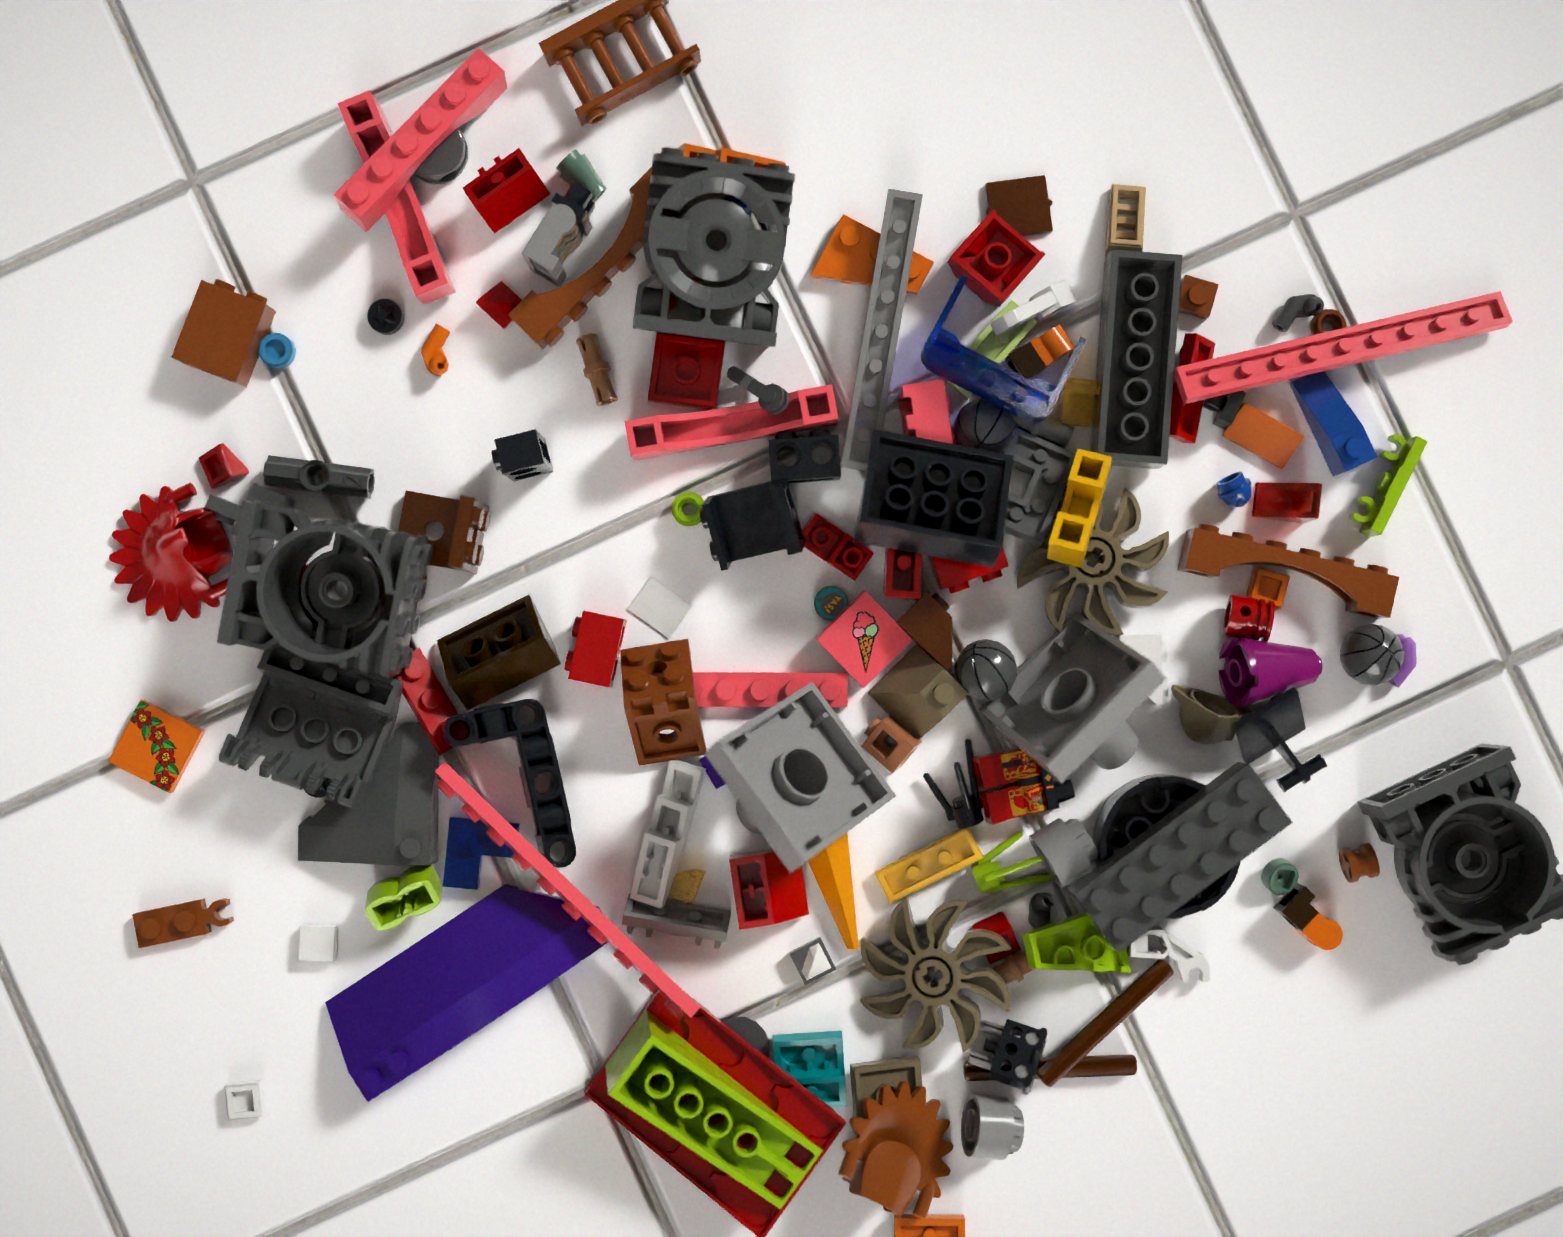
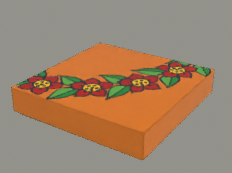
M140 700L108 762L168 793H173L206 731L147 700Z

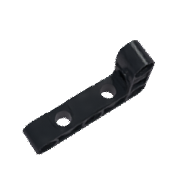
M523 699L506 704L503 702L473 709L474 711L447 718L440 728V736L451 747H461L474 743L482 744L508 737L516 741L521 767H518L527 808H531L536 830L534 837L536 838L538 851L554 867L563 868L570 865L576 856V845L555 746L549 731L543 705L534 699ZM522 706L530 707L535 713L534 721L530 725L520 721L519 711ZM454 721L462 722L466 726L467 734L461 741L454 740L449 733L450 725ZM541 773L545 774L550 780L549 789L544 793L538 792L534 786L535 778ZM559 841L565 847V855L561 860L554 861L550 856V849L554 843Z

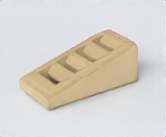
M1111 185L1105 257L1108 256L1112 249L1142 252L1146 187ZM1118 199L1137 201V205L1120 204ZM1117 213H1119V214H1132V215H1136V216H1135V218H1134V217H1122V216H1117ZM1116 227L1134 229V232L1116 230Z

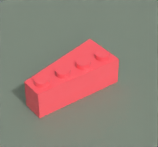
M938 379L902 385L897 397L903 435L956 445L954 428L950 427L949 414H951L949 395L946 393L945 380Z

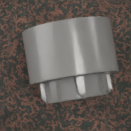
M1057 818L1029 836V841L1037 856H1043L1044 859L1041 863L1060 888L1092 870L1090 862L1098 857V850L1092 838L1076 818H1070L1065 822Z
M969 1095L965 1102L961 1119V1143L967 1157L1005 1160L1009 1154L1019 1151L1024 1138V1117L1018 1106L1012 1105L1010 1100L1005 1097Z

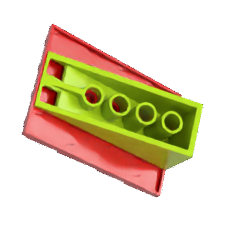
M656 991L595 1077L588 1084L584 1094L757 1237H766L847 1123L833 1108L746 1042L743 1037L711 1014L708 1009L695 999L693 1000L701 1008L689 1020L684 1016L678 1019L664 1006L668 1000Z

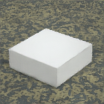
M300 925L298 961H336L338 925Z
M262 1079L227 1083L224 1086L228 1121L263 1117L266 1114Z

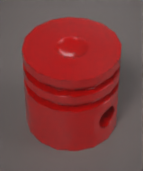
M1231 594L1225 610L1223 634L1250 639L1252 636L1253 640L1261 638V641L1267 642L1274 621V601L1269 600L1266 603L1264 599H1259L1257 602L1256 598Z

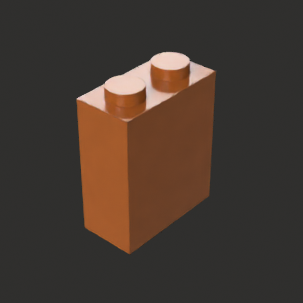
M215 279L214 284L201 280L171 358L185 365L247 387L259 358V344L268 334L276 311L266 304L268 299L259 294L247 291L246 296L234 292L236 287L224 281Z

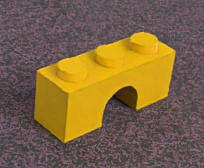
M1077 448L1068 478L1061 511L1057 513L1049 539L1047 559L1082 568L1110 475L1111 456Z

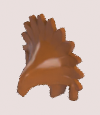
M900 1081L894 1094L888 1085H881L878 1102L868 1097L862 1100L865 1118L851 1117L849 1119V1124L856 1137L845 1140L841 1144V1148L846 1153L838 1175L842 1176V1180L850 1183V1193L880 1204L885 1211L902 1216L916 1190H918L920 1193L913 1214L926 1218L933 1197L939 1198L941 1196V1190L936 1178L950 1174V1168L941 1159L951 1152L954 1147L951 1142L941 1139L949 1128L950 1121L944 1118L936 1119L941 1102L938 1099H931L926 1103L925 1087L918 1086L911 1094L909 1083Z

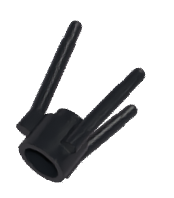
M968 738L965 739V749L971 794L968 792L959 762H955L953 766L961 796L952 800L954 806L949 804L930 774H923V778L929 785V788L943 807L948 821L955 820L959 829L975 826L984 820L981 812L983 807L972 759L974 757L972 742Z

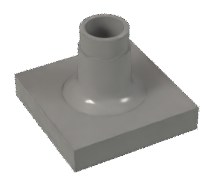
M1075 612L1063 624L1061 633L1056 631L1017 670V677L1011 690L1001 698L986 701L978 710L998 731L1058 781L1063 783L1088 757H1091L1099 767L1107 770L1118 768L1133 757L1138 748L1139 740L1135 732L1129 727L1126 719L1166 678L1151 660Z
M813 682L719 739L704 753L737 798L736 812L741 823L751 832L763 834L790 873L896 797V794Z

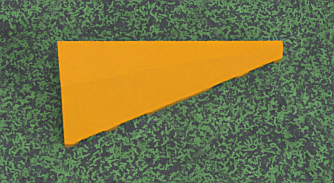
M846 833L808 860V863L847 949H859L848 834Z

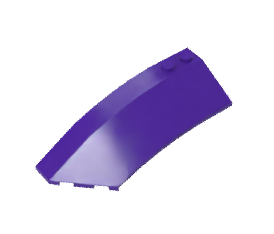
M504 884L325 1002L348 1073L366 1101H371L520 1004L608 942L605 941L603 945L598 943L588 933L587 930L590 925L581 916L575 920L563 909L561 905L565 901L561 897L550 896L542 892L533 893L518 889L519 887Z

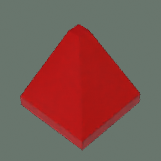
M501 281L482 295L475 303L505 330L512 322L508 314L522 299Z
M224 443L217 445L199 457L211 489H216L249 474L248 468Z

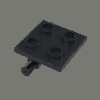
M1295 687L1284 693L1276 694L1268 703L1255 711L1245 713L1239 721L1234 723L1245 763L1250 764L1275 748L1293 769L1276 780L1283 792H1287V790L1300 782L1306 784L1311 780L1310 776L1327 767V763L1320 754L1301 764L1285 743V741L1306 729L1299 694Z

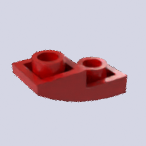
M813 512L802 528L806 541L804 548L853 581H856L874 554L872 550L862 543L854 542V538L851 535L841 531L816 512Z

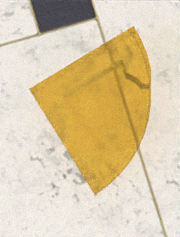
M689 869L676 873L668 895L693 905L706 871Z

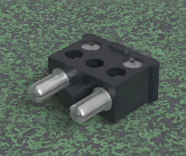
M983 1019L980 1031L999 1037L1000 1041L997 1042L988 1038L985 1040L983 1050L995 1054L994 1059L971 1052L969 1064L990 1070V1079L1021 1089L1023 1094L1028 1095L1031 1093L1047 1042V1029L1043 1027L1039 1030L1010 1019L1006 1020L1005 1026ZM1013 1035H1018V1036H1020V1038H1017V1039H1016V1038H1013L1012 1036H1013ZM1008 1051H1013V1052H1015V1054H1014V1055H1009V1054H1007V1052H1008ZM1004 1067H1007V1068H1009L1010 1070H1009V1071H1003V1070H1001V1069L1004 1068Z

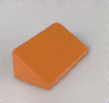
M1247 403L1241 404L1232 425L1226 428L1221 435L1280 469L1284 468L1304 439V435Z

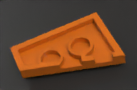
M843 214L815 265L811 278H826L838 280L841 283L853 285L857 283L872 286L880 233ZM914 251L906 293L917 295L934 261Z

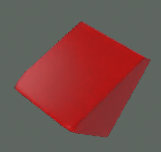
M998 912L972 925L973 929H986L999 934L1011 946V950L987 954L986 958L989 964L1021 950L1004 912Z

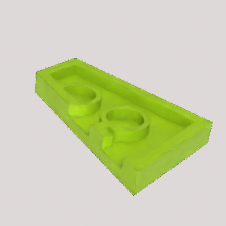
M1085 912L1022 933L1030 968L1131 973L1127 949L1124 948L1117 953L1111 948Z

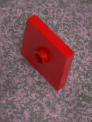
M657 332L647 398L648 402L706 410L717 409L725 341Z

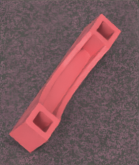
M477 48L334 194L340 210L367 233L391 208L409 178L429 154L457 128L473 117L485 112L507 89L505 71L482 50Z
M370 90L337 103L363 163L392 136L381 106ZM409 178L393 205L385 214L415 296L426 305L456 291Z
M833 385L813 387L788 393L789 404L782 413L775 415L762 409L759 402L756 401L714 410L656 415L624 421L630 456L636 461L775 436L778 433L799 432L837 425L839 418Z

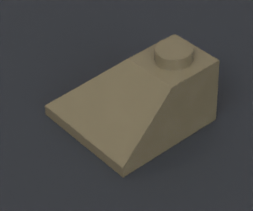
M917 644L868 692L898 724L913 737L919 739L943 720L969 694Z

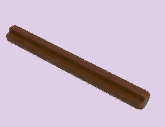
M1157 960L1037 1071L1036 1074L1041 1082L1047 1087H1052L1174 974L1172 967L1165 960Z
M1133 1054L1085 1056L1062 1078L1135 1075L1137 1072V1060ZM1042 1057L1038 1070L1052 1057ZM969 1060L964 1062L963 1075L966 1081L992 1080L990 1079V1070L969 1064ZM1004 1067V1068H1002L1001 1070H1003V1071H1009L1010 1069L1007 1068V1067Z

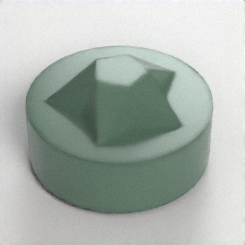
M1283 858L1271 860L1266 864L1261 874L1262 884L1276 895L1289 893L1296 886L1299 878L1297 868Z

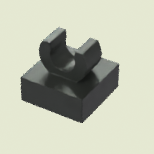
M1238 391L1226 394L1225 396L1205 399L1203 407L1217 413L1212 424L1222 429L1232 425L1246 392Z

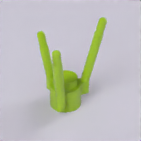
M1021 831L1016 832L989 853L983 855L984 858L977 861L978 865L971 867L981 894L989 890L993 894L1003 889L1053 880L1050 874H1041L1004 881L1006 880V875L1042 862L1044 859L1042 855L1028 858L1002 869L998 860L991 863V860L1023 836Z

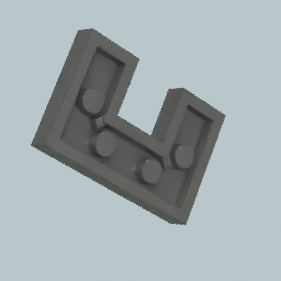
M1015 427V436L1003 454L1013 455L1012 467L1030 474L1031 478L1022 498L1009 493L1004 532L1040 548L1067 485L1076 453Z

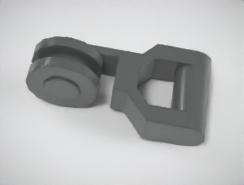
M735 366L728 369L727 377L757 396L762 409L775 415L782 413L787 408L789 394L784 388L774 383L764 385Z

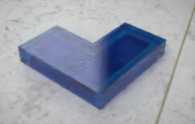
M451 816L449 818L443 887L478 890L480 887L483 855L511 858L514 852L505 843L499 847L486 834L489 828L480 819L474 823L467 817ZM507 821L520 833V822Z

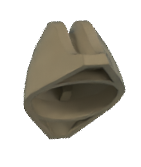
M1173 684L1171 687L1173 696L1180 703L1179 718L1186 735L1191 740L1200 744H1215L1223 740L1232 741L1236 734L1234 723L1239 721L1245 713L1255 711L1248 707L1239 708L1237 703L1230 704L1226 698L1200 689Z

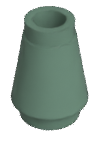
M577 149L569 153L556 167L561 173L560 178L569 185L575 182L592 193L590 200L593 202L607 189L585 153L581 155Z

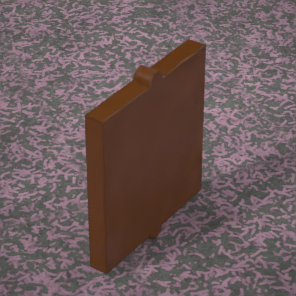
M1045 175L988 182L985 184L988 202L986 215L994 209L999 217L1022 236L1053 231L1050 207L1053 202L1048 198Z

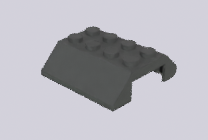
M281 644L264 650L257 666L263 673V676L236 737L232 734H227L219 753V762L233 767L238 764L239 769L247 771L259 756H263L265 758L260 764L259 776L268 778L271 775V780L302 790L305 786V792L314 794L324 780L328 779L331 780V783L326 790V799L335 802L339 797L338 804L355 808L371 784L395 726L404 684L403 681L382 677L380 673L376 672L369 674L360 672L358 668L354 667L349 669L342 668L336 663L308 660L293 654Z

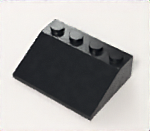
M874 429L853 541L993 568L1003 546L1013 455Z

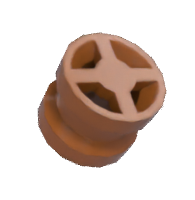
M1370 843L1360 844L1357 849L1353 850L1348 847L1339 850L1340 866L1349 883L1357 882L1363 876L1369 878L1379 876L1378 858Z

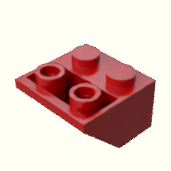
M773 848L730 855L729 864L739 930L775 925L809 915L802 866L790 873Z

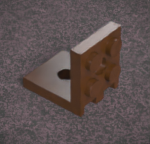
M406 490L398 530L412 535L427 536V526L431 522L439 521L443 526L444 532L438 540L431 541L429 539V544L433 545V556L429 565L477 574V566L481 565L484 555V546L482 545L483 531L487 532L490 523L489 506L473 497L460 495V500Z

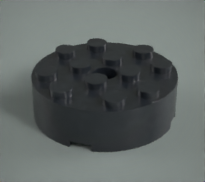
M1152 774L1134 779L1117 789L1103 805L1094 826L1093 842L1098 850V857L1095 859L1096 866L1103 863L1205 785L1176 775ZM1241 862L1165 919L1182 918L1199 911L1203 912L1213 906L1231 887Z

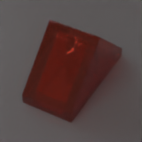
M1256 482L1252 517L1296 523H1307L1317 520L1319 518L1322 484Z

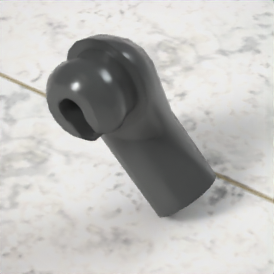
M1314 294L1291 296L1279 311L1272 325L1281 332H1287L1296 318L1321 314L1324 309V301Z
M1044 892L1037 893L1029 902L1028 921L1034 929L1053 923L1050 920L1051 906L1054 905V900L1050 894Z

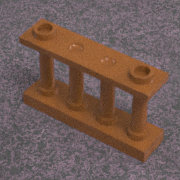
M617 0L538 43L548 66L561 65L578 95L582 106L574 110L581 126L587 123L590 125L602 121L609 111L678 74L684 76L697 68L698 63L701 62L700 49L697 44L687 49L684 48L663 10L665 5L669 3V0ZM646 15L652 16L673 55L656 66L633 26L636 20ZM616 31L622 33L643 73L626 82L603 43L605 37ZM584 48L593 51L613 88L594 98L573 60L575 53Z

